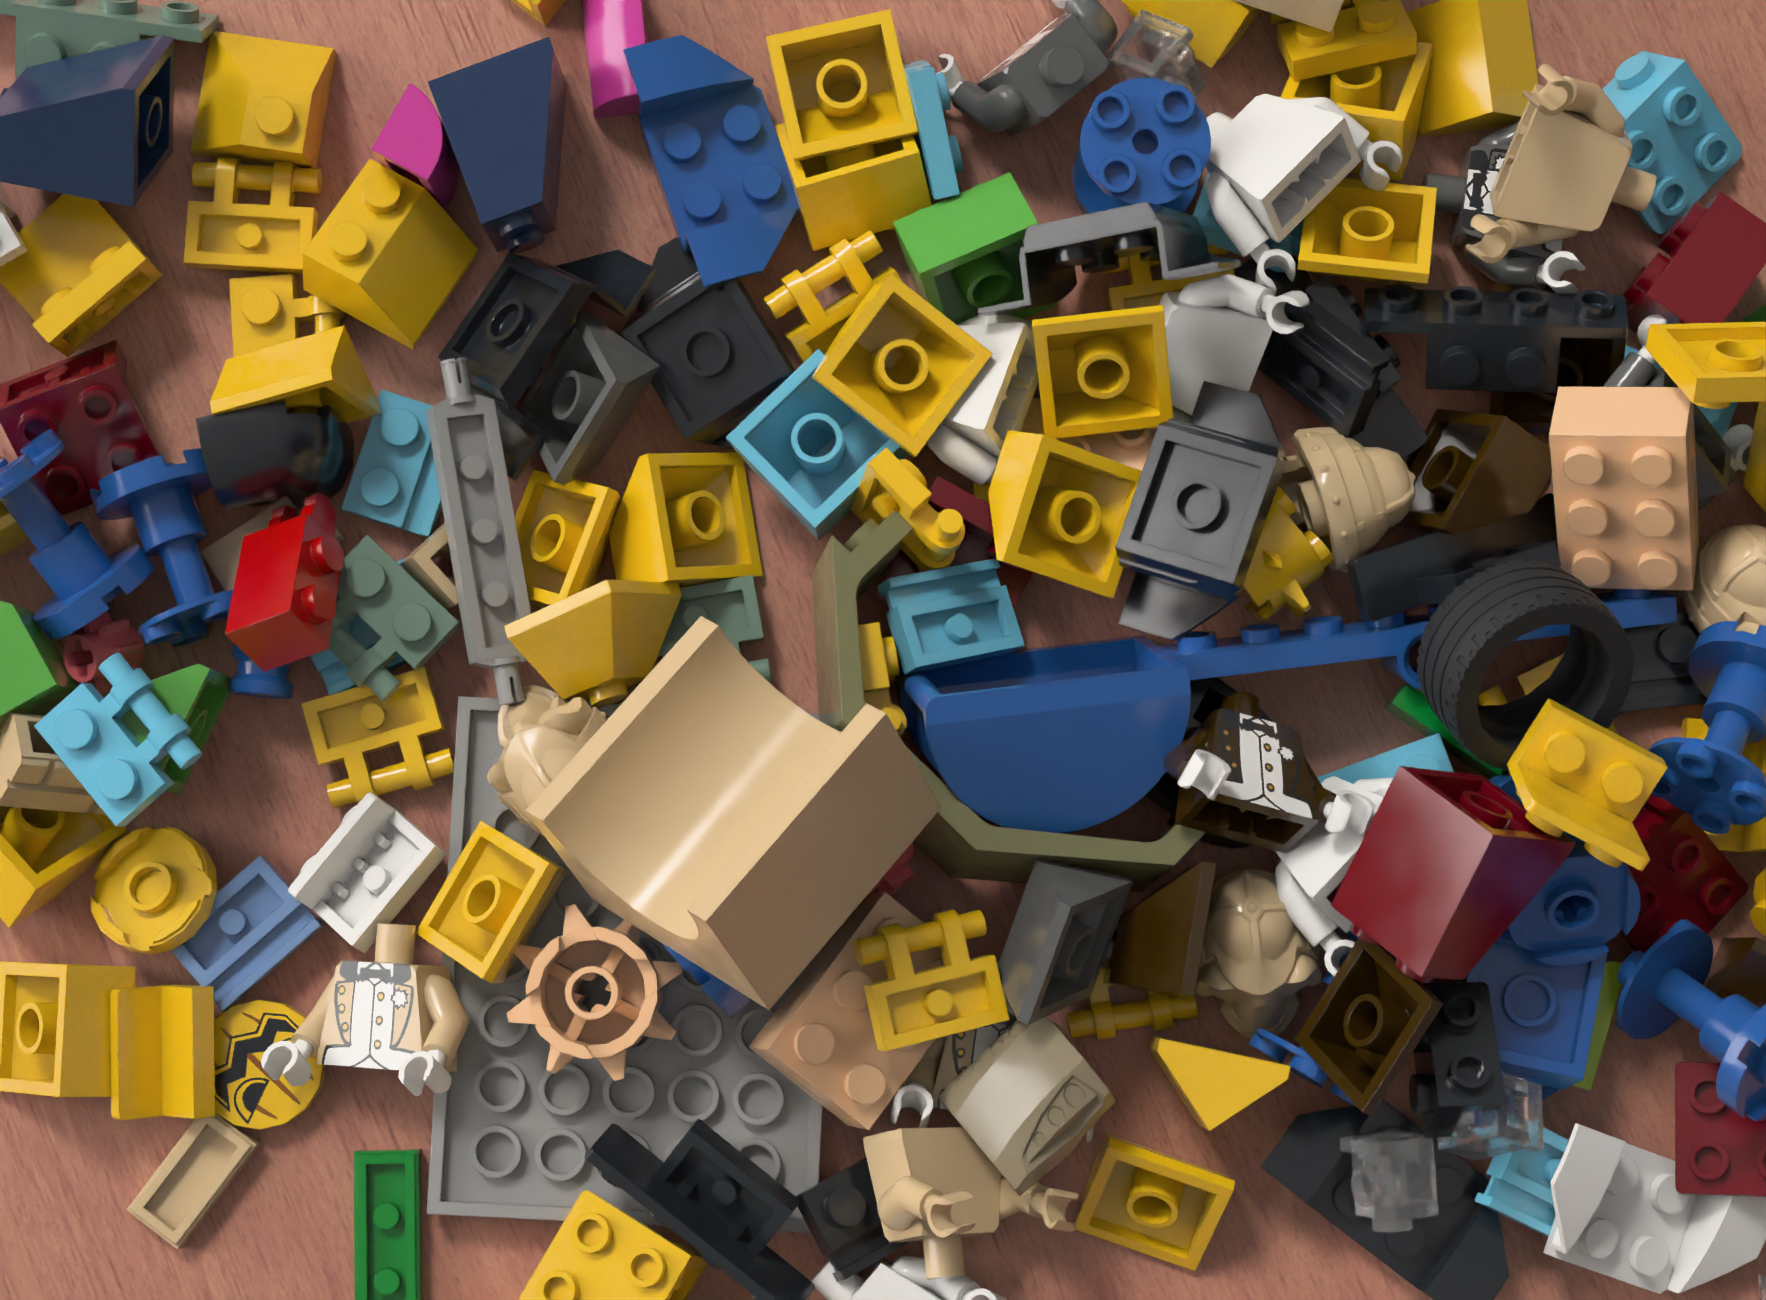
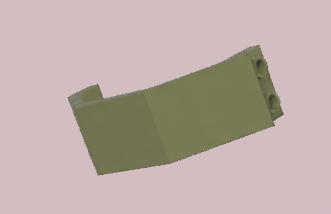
M896 510L880 525L870 518L846 542L845 547L831 535L812 572L819 721L840 732L846 728L866 705L863 692L856 600L892 566L893 562L891 560L900 552L904 545L901 541L913 530V527ZM907 748L941 806V809L913 842L950 878L1028 883L1035 860L1039 858L1122 875L1133 881L1130 891L1143 892L1171 869L1205 833L1177 825L1176 821L1154 842H1138L996 827L979 818Z

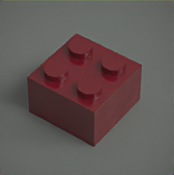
M1720 192L1705 207L1695 201L1683 217H1678L1659 242L1657 247L1666 254L1662 255L1658 252L1647 267L1643 266L1623 292L1622 296L1630 303L1627 307L1628 328L1637 334L1641 322L1654 314L1664 317L1667 320L1666 324L1723 323L1766 264V223L1723 192Z

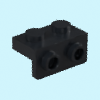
M1484 982L1423 983L1443 1003L1412 1052L1414 1054L1416 1074H1412L1410 1077L1409 1100L1412 1113L1422 1114L1425 1138L1451 1137L1463 1111L1500 1110L1505 1102L1489 987Z

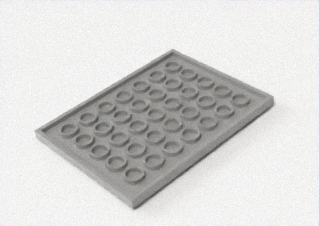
M458 696L447 877L481 820L568 870L525 945L545 948L551 940L562 936L565 908L573 904L578 906L592 927L615 929L625 919L594 901L546 837L525 824H521L520 819L505 804L499 803L497 790L489 784L487 779L489 769L498 762L503 750L499 744L497 731L498 714L501 707L498 706V698ZM610 704L596 708L601 712H605L606 717L609 718L621 704ZM808 713L819 720V714ZM641 930L639 943L650 951L654 961L677 962L660 941ZM443 952L442 966H447L450 971L451 982L468 1015L469 1024L457 1050V1071L449 1072L451 1086L443 1093H434L427 1214L565 1221L581 1192L588 1190L596 1193L644 1225L661 1226L652 1218L644 1206L623 1189L605 1181L599 1174L598 1169L585 1159V1154L611 1124L620 1126L664 1162L694 1123L700 1119L793 1195L796 1196L819 1183L823 1106L749 1048V1045L810 963L770 1010L752 1000L733 1018L729 1017L701 988L702 985L689 971H685L682 967L683 972L662 987L663 1001L659 1013L676 1031L673 1039L665 1040L644 1036L638 1044L627 1049L624 1079L614 1081L597 1058L581 1059L574 1057L556 1074L549 1072L546 1068L551 1044L539 1035L535 1027L536 1024L511 1023L508 1021L506 1013L528 997L526 995V982L530 971L519 958L515 961L503 983H490ZM600 975L596 981H582L579 992L587 995L583 1001L587 1008L592 1009L598 1003H609L611 992L605 990L609 984L606 978ZM796 1207L778 1230V1232L811 1233L798 1207Z

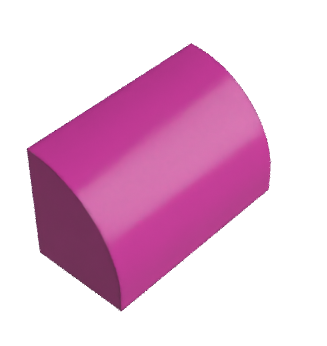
M581 0L594 118L638 114L639 97L623 49L649 43L644 0Z
M409 83L371 150L380 164L424 187L445 210L458 184L459 164L444 124L434 105L420 89Z

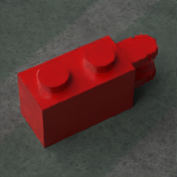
M320 492L305 498L301 515L297 513L296 508L289 507L287 504L272 510L273 514L270 515L271 520H269L267 528L243 537L225 635L263 672L329 649L333 618L336 614V600L341 570L344 565V551L335 538L336 508H334L329 496H325Z

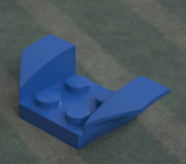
M684 35L623 49L639 97L638 117L640 129L680 248L685 253L692 252L703 287L706 288L761 273L773 256L791 221L799 213L798 201L783 151L762 90L753 85L754 78Z
M1508 928L1503 932L1462 982H1484L1489 987L1505 1102L1500 1110L1463 1111L1458 1122L1495 1129L1508 1122L1511 1114L1518 1116L1557 1091L1564 1090L1584 1080L1607 953L1595 960L1578 965H1549L1536 960L1532 951L1521 945L1519 947L1513 941Z

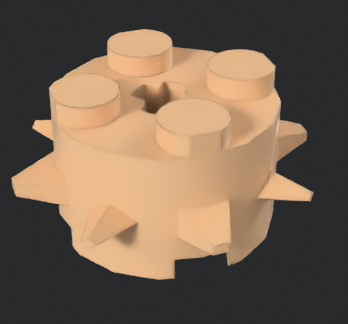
M573 904L565 908L562 936L551 940L545 948L521 944L517 946L514 954L530 971L526 982V995L528 997L506 1014L508 1021L511 1023L536 1024L535 1027L539 1035L551 1044L546 1068L549 1072L556 1074L574 1057L581 1059L597 1058L611 1078L617 1081L624 1079L628 1048L638 1044L644 1036L665 1040L673 1039L676 1031L659 1013L663 1001L662 987L683 972L682 966L678 962L654 961L650 951L639 943L641 930L628 921H622L615 929L592 927L578 906ZM602 975L609 982L605 990L611 992L610 1001L608 1004L598 1003L592 1009H589L583 1004L587 995L579 992L583 980L596 981Z

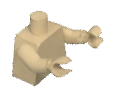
M963 1127L900 1128L863 1137L865 1154L884 1236L889 1242L923 1241L926 1279L928 1280L965 1276L962 1239L995 1233L1000 1220L1020 1211L1035 1218L1043 1217L1044 1223L1049 1229L1070 1233L1075 1231L1076 1224L1066 1222L1065 1211L1071 1200L1078 1201V1193L1049 1188L1036 1182L1019 1196L1005 1177H1001L1000 1171Z

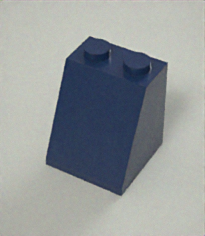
M162 35L26 67L10 88H4L0 95V182L134 207L173 152L175 38Z
M549 37L428 81L481 225L497 252L507 248L511 254L531 250L545 241L543 235L556 230L566 81Z

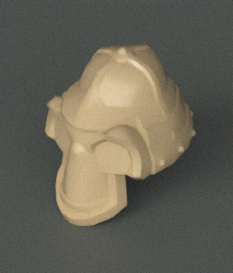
M1331 427L1299 429L1292 438L1296 446L1295 455L1286 456L1287 460H1284L1285 467L1278 486L1287 494L1297 509L1290 516L1295 525L1305 523L1307 531L1310 530L1317 535L1331 552L1334 560L1328 564L1332 571L1342 570V572H1348L1347 563L1350 559L1365 555L1373 549L1378 541L1382 539L1385 532L1400 523L1411 510L1413 498L1415 497L1414 482L1416 476L1408 470L1407 465L1397 452L1380 447H1363L1358 441L1345 438L1344 435L1339 434Z
M1756 524L1732 525L1729 528H1724L1703 538L1699 543L1693 591H1678L1689 620L1693 623L1699 634L1708 626L1723 621H1739L1735 631H1745L1756 634L1759 625L1766 626V527Z
M534 684L522 686L526 701L510 703L500 707L497 731L499 744L503 750L498 762L489 769L487 779L489 784L497 790L499 803L505 804L520 819L521 824H525L544 836L525 810L608 718L605 712L599 711L596 707L591 708L581 697L572 698L569 702V700H563L552 687Z
M1242 869L1213 881L1195 989L1196 994L1200 996L1213 995L1218 997L1216 1004L1224 1020L1239 1034L1249 1039L1252 1038L1257 1027L1276 1036L1282 1033L1298 1011L1301 1000L1300 989L1305 986H1315L1322 981L1320 966L1323 964V956H1325L1326 951L1322 949L1320 944L1313 947L1292 923L1284 903L1279 899L1275 873L1259 869Z

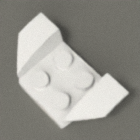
M1575 1123L1568 1145L1550 1182L1556 1215L1543 1253L1658 1294L1665 1290L1677 1294L1682 1293L1757 1259L1766 1241V1197L1679 1194L1675 1188L1674 1160Z

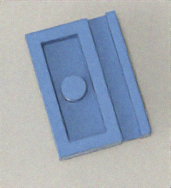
M263 855L258 856L217 892L210 916L198 932L177 948L170 950L200 986H214V999L222 1011H227L325 926L306 905L297 901L288 892L290 884L266 856Z

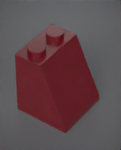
M1399 766L1330 906L1352 922L1350 930L1357 937L1370 944L1384 947L1397 958L1395 962L1396 967L1407 976L1425 983L1432 982L1433 978L1464 979L1566 860L1575 842L1563 833L1560 837H1555L1537 828L1525 817L1527 810H1525L1521 803L1482 775Z

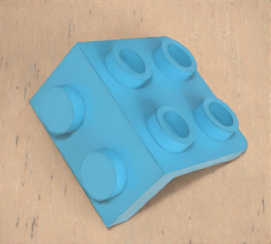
M1641 50L1637 55L1628 58L1617 68L1615 77L1602 90L1625 120L1624 130L1628 133L1633 147L1627 166L1654 174L1657 177L1654 193L1647 208L1643 212L1633 210L1649 231L1663 234L1670 229L1679 216H1683L1692 204L1698 201L1739 160L1742 154V145L1686 60Z

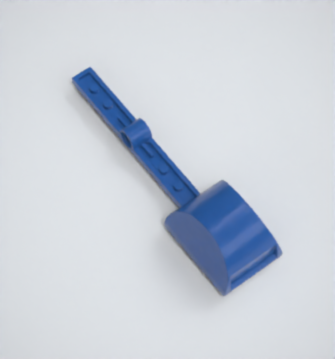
M1613 589V592L1595 594L1611 610L1622 628L1677 622L1676 596L1666 592L1648 589ZM1439 604L1428 605V614L1405 616V611L1374 622L1343 624L1342 617L1318 616L1304 619L1303 629L1280 631L1278 624L1259 623L1243 626L1240 628L1241 636L1216 639V632L1191 631L1178 638L1177 644L1158 646L1143 635L1017 650L1010 654L904 675L902 666H900L899 675H895L899 705L906 716V726L912 739L932 767L965 805L983 818L1006 828L1067 833L1098 825L1124 812L1142 799L1166 773L1164 769L1166 755L1182 743L1187 728L1191 703L1190 680L1380 658L1388 672L1413 687L1421 689L1417 673L1418 666L1410 667L1408 656L1411 647L1424 635V629L1429 624L1430 617L1436 612ZM1547 625L1521 635L1515 641L1569 635L1570 625Z

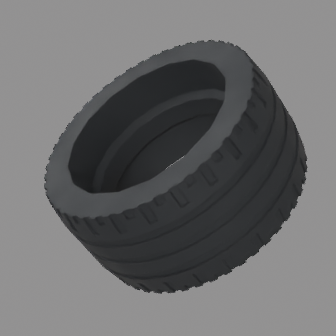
M1519 560L1518 562L1508 561L1505 564H1496L1492 568L1488 567L1485 571L1474 574L1472 578L1463 581V584L1453 589L1454 591L1444 598L1443 603L1439 604L1436 612L1430 617V622L1426 625L1425 633L1420 639L1421 645L1418 648L1419 657H1417V673L1422 692L1434 714L1458 743L1476 758L1487 765L1490 764L1494 768L1499 767L1505 771L1509 770L1507 767L1509 759L1548 698L1604 728H1609L1613 719L1618 716L1620 708L1623 707L1625 697L1628 696V689L1632 683L1631 676L1633 675V658L1631 656L1633 653L1625 631L1611 610L1582 581L1553 564L1550 565L1547 562H1538L1536 560ZM1547 625H1570V634L1565 654L1547 680L1528 695L1506 704L1477 706L1483 677L1500 652L1521 635Z

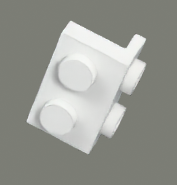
M370 792L363 797L358 805L352 807L346 813L339 828L319 852L306 861L299 876L288 888V892L297 901L313 909L351 946L366 953L376 941L377 923L390 924L447 853L400 811Z

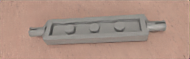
M467 358L447 359L440 362L447 399L428 409L426 416L469 665L493 668L499 701L498 706L526 701L523 693L519 663L527 659L508 640L504 626L530 615L531 610L495 401L484 396L472 395Z

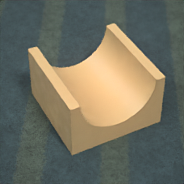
M700 616L525 811L594 901L770 1010L937 814L941 806L886 713L866 703L842 732L824 724L789 700L758 673L733 646L719 625Z

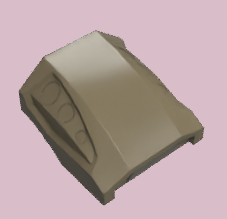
M1048 1016L1029 1025L1017 1019L968 1068L950 1081L938 1097L1019 1196L1069 1156L1085 1133L1093 1128L1101 1115L1116 1102L1110 1090Z

